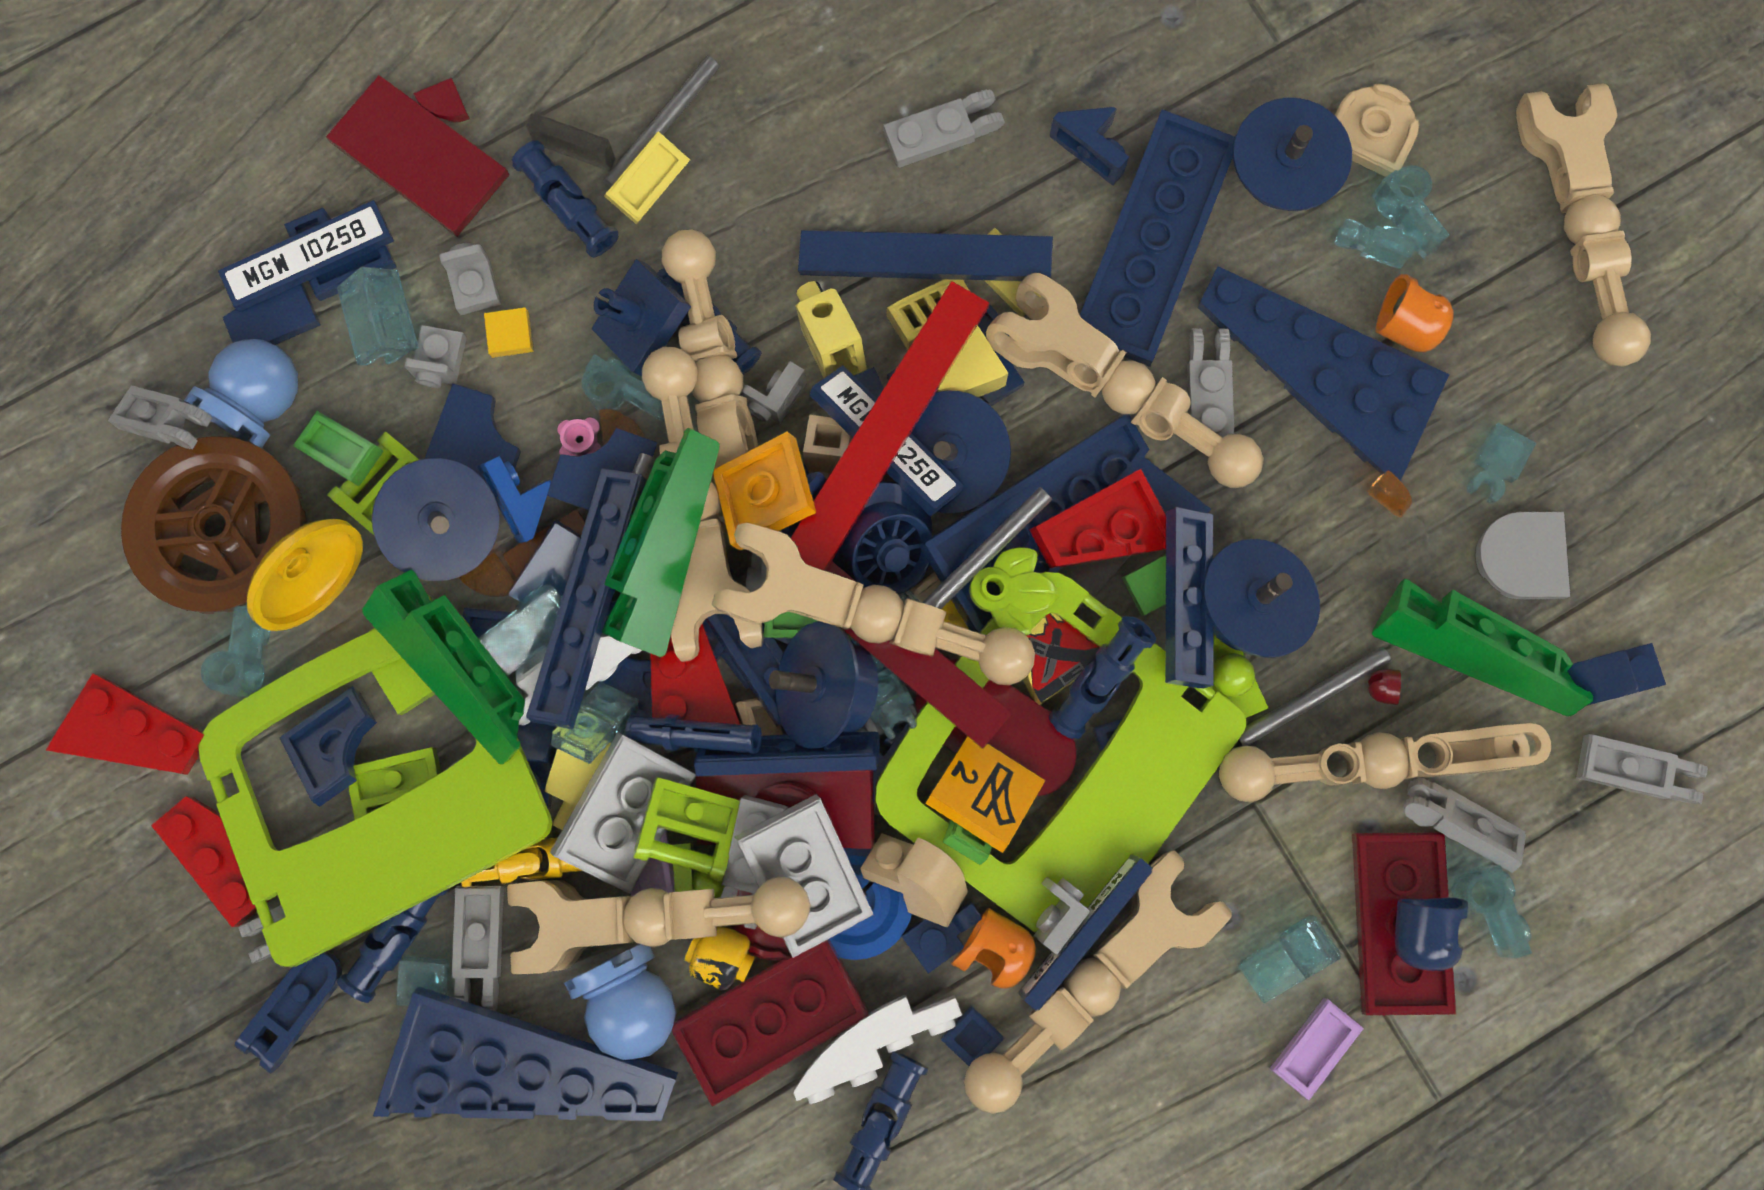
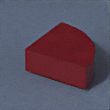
M452 78L413 93L419 105L438 118L454 123L470 119Z

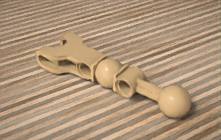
M1604 83L1588 85L1575 104L1576 117L1564 116L1556 111L1549 95L1543 91L1525 93L1516 109L1517 125L1522 146L1547 164L1554 193L1560 204L1561 213H1566L1564 231L1569 240L1576 244L1570 250L1573 256L1575 276L1580 282L1593 281L1602 321L1598 323L1593 334L1592 347L1598 358L1612 366L1624 367L1638 362L1649 348L1651 332L1643 319L1634 313H1629L1620 278L1627 276L1629 273L1632 257L1630 247L1624 238V231H1618L1621 223V213L1616 204L1609 199L1614 194L1604 146V138L1613 128L1617 119V110L1608 85Z
M693 229L678 230L668 237L662 248V264L666 272L676 282L682 284L685 301L691 306L688 311L690 324L679 329V344L681 350L686 351L694 359L697 367V382L691 392L694 398L700 402V404L695 405L698 431L720 444L715 469L758 447L753 419L747 406V398L739 396L743 389V374L739 366L732 360L737 357L734 334L726 317L723 315L715 316L707 283V277H709L716 264V251L711 241L702 232ZM712 475L713 480L711 482L716 486L714 475ZM721 508L718 519L721 522L722 531L725 533L727 529Z
M1032 273L1026 276L1018 286L1016 293L1017 305L1031 320L1013 312H1005L998 315L989 324L986 331L988 342L993 350L1009 362L1022 368H1048L1075 387L1091 392L1093 397H1096L1101 390L1105 402L1113 411L1124 415L1135 414L1131 423L1137 424L1148 437L1163 441L1176 434L1208 456L1207 463L1210 472L1219 484L1230 488H1240L1252 483L1259 476L1264 458L1261 449L1252 438L1242 434H1228L1221 437L1189 415L1187 411L1190 408L1191 401L1187 392L1175 384L1167 383V380L1163 377L1156 384L1153 374L1145 364L1133 360L1121 361L1127 352L1124 350L1120 351L1110 338L1083 320L1078 313L1077 304L1070 291L1041 273Z
M662 347L652 352L642 367V382L645 389L654 398L661 400L669 443L659 445L660 455L665 450L676 453L684 431L687 428L693 429L687 396L694 389L697 382V367L694 359L686 351L679 348ZM710 482L671 632L674 651L681 662L693 660L698 655L700 650L698 642L699 627L704 620L714 614H725L716 610L711 605L716 593L724 589L751 593L745 586L734 582L732 579L722 526L718 519L721 504L717 488L712 482ZM730 616L734 619L739 630L740 639L746 646L750 648L762 647L764 642L762 623L753 624Z
M750 523L737 525L734 533L735 540L741 548L747 549L762 558L766 566V580L761 588L751 593L730 589L720 590L714 595L711 604L722 613L753 624L765 623L782 613L791 612L843 629L851 627L859 638L871 643H882L890 640V644L928 656H933L935 648L978 661L980 669L991 681L1002 685L1019 683L1029 675L1034 666L1035 652L1032 642L1021 631L1015 628L1002 627L991 631L988 635H984L944 622L946 615L944 610L908 598L902 601L895 591L886 586L871 585L863 588L864 584L805 564L800 557L797 546L788 535Z
M1524 723L1429 734L1416 739L1412 737L1400 739L1390 733L1377 732L1367 735L1360 742H1353L1348 745L1338 743L1322 749L1317 754L1270 758L1265 751L1255 746L1244 745L1232 749L1224 757L1220 764L1219 778L1222 787L1231 797L1244 802H1254L1263 799L1276 784L1317 780L1330 786L1352 782L1353 784L1366 783L1374 788L1388 789L1399 785L1404 779L1415 777L1488 773L1543 763L1549 757L1551 740L1542 726ZM1524 734L1532 737L1536 743L1535 752L1531 756H1529L1530 747L1528 740ZM1423 744L1430 746L1435 751L1436 762L1432 768L1423 766L1419 761L1418 750ZM1332 753H1337L1346 760L1347 771L1342 777H1336L1328 770L1327 759Z
M1175 850L1162 854L1150 865L1153 868V872L1131 897L1132 909L1130 915L1090 954L1092 958L1081 959L1064 979L1063 986H1059L1041 1009H1037V1011L1033 1009L1029 1017L1035 1024L1003 1055L998 1053L983 1054L971 1063L966 1071L964 1084L966 1095L974 1106L981 1111L992 1114L1004 1112L1014 1106L1021 1095L1023 1085L1021 1075L1053 1044L1059 1050L1068 1047L1094 1021L1092 1017L1104 1015L1112 1010L1119 999L1121 988L1127 989L1167 950L1172 947L1182 949L1205 946L1230 920L1232 911L1221 901L1208 903L1192 915H1185L1176 909L1171 900V885L1178 874L1184 869V861Z
M775 877L767 880L758 888L754 895L714 898V889L668 893L662 889L648 888L634 896L585 899L579 895L573 886L563 880L510 884L507 886L508 904L510 906L529 908L537 916L540 926L538 939L531 948L520 952H512L510 955L511 973L536 974L568 969L579 959L583 950L588 946L636 942L643 946L657 947L664 945L669 940L717 936L716 926L756 923L765 933L771 936L786 937L795 934L803 927L809 918L811 903L806 890L796 881L786 877Z

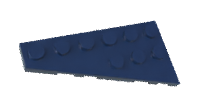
M1218 266L1197 308L1220 329H1228L1229 336L1234 342L1238 341L1257 358L1255 362L1266 372L1270 370L1285 384L1283 388L1331 432L1338 433L1355 449L1354 453L1364 463L1368 461L1384 476L1383 480L1392 489L1399 486L1450 374Z
M1123 414L921 543L919 546L940 582L942 583L1039 487L1052 498V501L982 569L993 567L996 559L1002 552L1022 547L1030 548L1037 552V563L1034 572L1057 573L1061 567L1049 568L1029 529L1126 477L1135 470L1149 451V448L1136 425L1131 423L1132 418L1130 415ZM970 580L951 600L968 629L979 633L993 616L991 612L980 609L972 601L969 592ZM987 582V591L991 595H999V586L994 582Z
M418 986L412 994L373 1117H389L391 1113H414V1117H432L436 1113L460 1114L462 1118L534 1119L535 1115H558V1119L576 1120L577 1116H604L606 1120L662 1121L678 1072L640 1059L621 1060L601 1052L595 1044Z

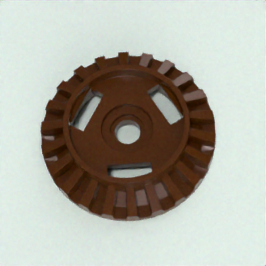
M222 436L201 437L196 439L198 442L193 449L176 445L154 459L143 470L132 486L125 502L121 522V539L123 550L132 572L139 582L154 596L186 611L202 614H214V612L223 611L229 613L237 611L239 607L247 604L248 587L259 563L275 543L306 522V512L302 509L300 501L302 495L299 488L294 484L291 478L292 475L272 455L250 442L237 438ZM208 481H214L215 485L182 508L179 507L194 489ZM268 503L270 531L266 543L260 544L258 504ZM222 514L226 521L225 529L220 535L209 537L205 532L207 519L212 515ZM184 555L219 569L215 580L206 581L184 571L180 566Z

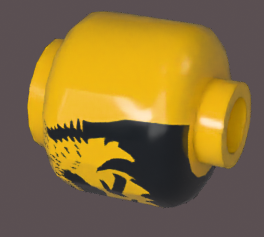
M716 926L717 936L693 938L684 961L690 963L689 973L693 978L720 990H727L733 985L735 979L742 982L745 981L755 957L747 954L750 940L746 935L726 926Z

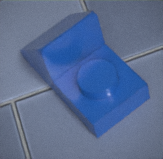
M500 456L478 465L477 468L493 492L497 506L517 543L533 539L551 480L543 481L519 493L516 486L520 485V479L509 461L503 463Z

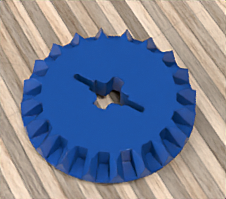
M843 848L863 889L869 880L863 878L860 868L872 849ZM874 882L866 891L867 895L865 896L874 915L829 938L838 956L851 960L866 959L879 955L892 947L905 932L912 915L908 913L903 893Z

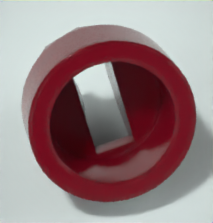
M1383 669L1373 673L1368 680L1370 696L1383 704L1398 705L1401 690V670Z

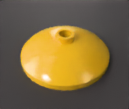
M326 519L301 526L275 543L259 563L248 587L247 610L253 621L266 630H287L305 623L327 608L346 588L359 566L363 552V541L360 533L344 520Z

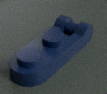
M326 951L299 966L292 967L236 1040L235 1047L244 1054L251 1052L261 1060L259 1066L271 1074L277 1070L288 1056L290 1049L338 987L337 980L342 975V967L336 956ZM267 1028L278 1036L273 1044L263 1038Z

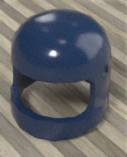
M1452 897L1398 899L1395 949L1400 959L1406 964L1421 970L1441 971L1454 967L1462 956L1463 946L1458 944V931L1461 920L1467 918L1468 901Z

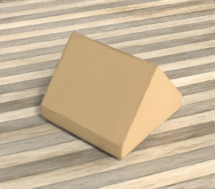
M758 698L743 700L735 704L734 709L740 724H758L762 735H783L780 725L776 727Z

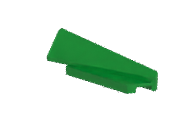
M687 428L684 431L677 452L665 450L655 460L604 582V585L621 592L604 625L602 633L622 643L660 657L666 654L720 444L716 440Z
M413 569L377 585L362 608L365 618L498 764L502 765L509 761L520 748L521 741H517L519 721L524 714L525 699L448 598L443 595L431 601Z
M1404 578L1399 583L1372 631V635L1375 638L1564 716H1573L1593 702L1592 693L1577 686L1569 675L1568 670L1572 667L1573 663L1564 650L1455 590H1451L1443 597L1441 603L1416 584Z

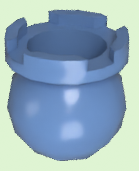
M260 339L240 340L229 344L215 356L208 372L209 388L203 390L194 386L184 402L195 405L212 417L211 422L236 438L247 441L252 436L250 442L262 448L270 437V434L263 429L264 422L279 418L292 405L298 392V373L292 359L279 346Z
M639 944L564 983L571 999L582 996L583 999L587 1000L584 1019L589 1037L601 1052L621 1060H634L650 1056L665 1044L672 1031L676 1016L672 991L661 977L646 970L648 967L646 962L655 957L649 946Z

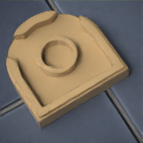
M1374 84L1372 87L1352 91L1342 100L1334 114L1348 133L1352 147V161L1393 181L1398 176L1419 130V123L1410 106L1411 101L1400 90L1385 84Z

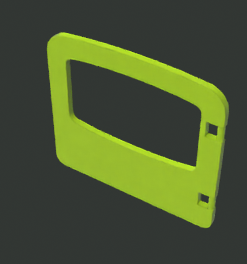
M1040 573L1055 585L1059 598L1048 608L1030 613L1032 619L1031 630L1045 615L1054 613L1099 647L1105 643L1109 644L1119 631L1118 623L1122 617L1108 609L1072 579L1060 573ZM1081 602L1101 616L1093 628L1073 614ZM993 617L979 633L988 635L991 631L999 629ZM1154 643L1151 648H1145L1134 661L1135 668L1132 672L1138 677L1140 688L1110 740L1061 808L1036 838L1013 861L1004 863L989 854L988 859L979 865L943 843L949 823L922 804L918 799L917 789L955 727L927 702L901 739L877 779L875 802L879 813L892 827L914 843L917 838H921L941 849L956 862L966 882L1036 933L1039 929L1036 923L1041 914L1050 905L1056 907L1061 900L1041 884L1046 877L1056 884L1062 878L1067 880L1084 894L1079 902L1088 908L1131 854L1140 857L1149 864L1220 766L1224 757L1231 751L1246 728V717L1239 707L1211 687L1204 689L1195 688L1208 698L1200 711L1181 696L1188 686L1165 683V651ZM960 656L954 665L981 688L989 681L980 669L978 661Z
M376 629L292 670L219 714L209 722L202 733L204 737L199 743L198 749L207 781L211 783L217 800L216 806L252 905H255L263 926L262 932L271 957L280 966L295 967L542 841L548 836L552 828L550 812L521 744L509 761L500 765L476 739V746L470 754L410 792L314 839L281 851L275 848L241 759L242 747L265 729L303 706L371 671L401 659L402 657ZM233 773L239 792L228 798L221 778ZM278 896L286 917L274 923L266 901Z

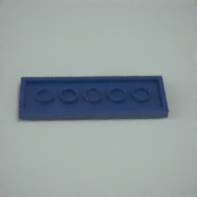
M1163 109L1080 313V317L1110 338L1120 351L1124 350L1127 352L1124 356L1125 358L1149 367L1153 363L1233 158L1235 136Z

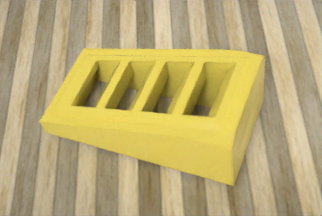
M944 279L887 307V318L907 350L927 321L920 307L926 304L932 313L937 305L934 299L939 296L940 298L942 297L951 281L970 291L963 280ZM913 312L921 325L915 329L906 316Z

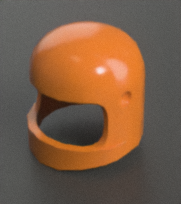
M1401 274L1394 279L1388 288L1378 315L1375 331L1411 351H1431L1443 341L1453 323V308L1449 300L1443 295L1431 294L1418 285L1417 279L1408 274ZM1406 290L1402 302L1400 303L1396 312L1393 314V308L1396 302Z
M987 908L981 916L982 919L974 927L964 948L953 959L951 964L962 971H966L973 961H977L991 971L992 979L990 985L1003 989L1012 988L1019 984L1028 974L1035 958L1036 944L1029 931L994 910Z

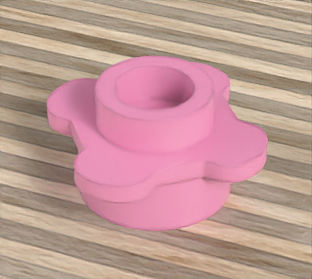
M591 417L585 420L562 421L557 428L562 443L559 454L578 457L594 453L601 448L597 440V432L600 430L598 421ZM578 436L584 438L582 443L576 442Z

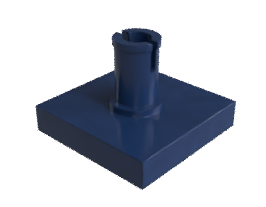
M636 259L616 291L609 288L599 291V294L609 299V302L595 297L594 311L600 316L591 329L633 373L642 376V367L647 357L652 352L666 346L691 306L647 263Z

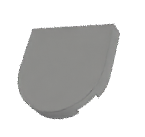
M1515 512L1507 514L1490 524L1478 540L1476 546V564L1481 576L1486 578L1496 590L1500 591V594L1512 599H1566L1570 597L1564 512Z

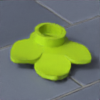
M1020 547L1002 552L996 559L993 567L980 570L972 578L969 587L970 596L974 604L984 611L991 612L999 628H1015L1025 635L1031 633L1032 619L1030 613L1048 608L1059 598L1055 585L1044 575L1034 572L1037 563V552L1033 549ZM987 582L996 583L1000 588V594L997 596L991 595L986 589Z

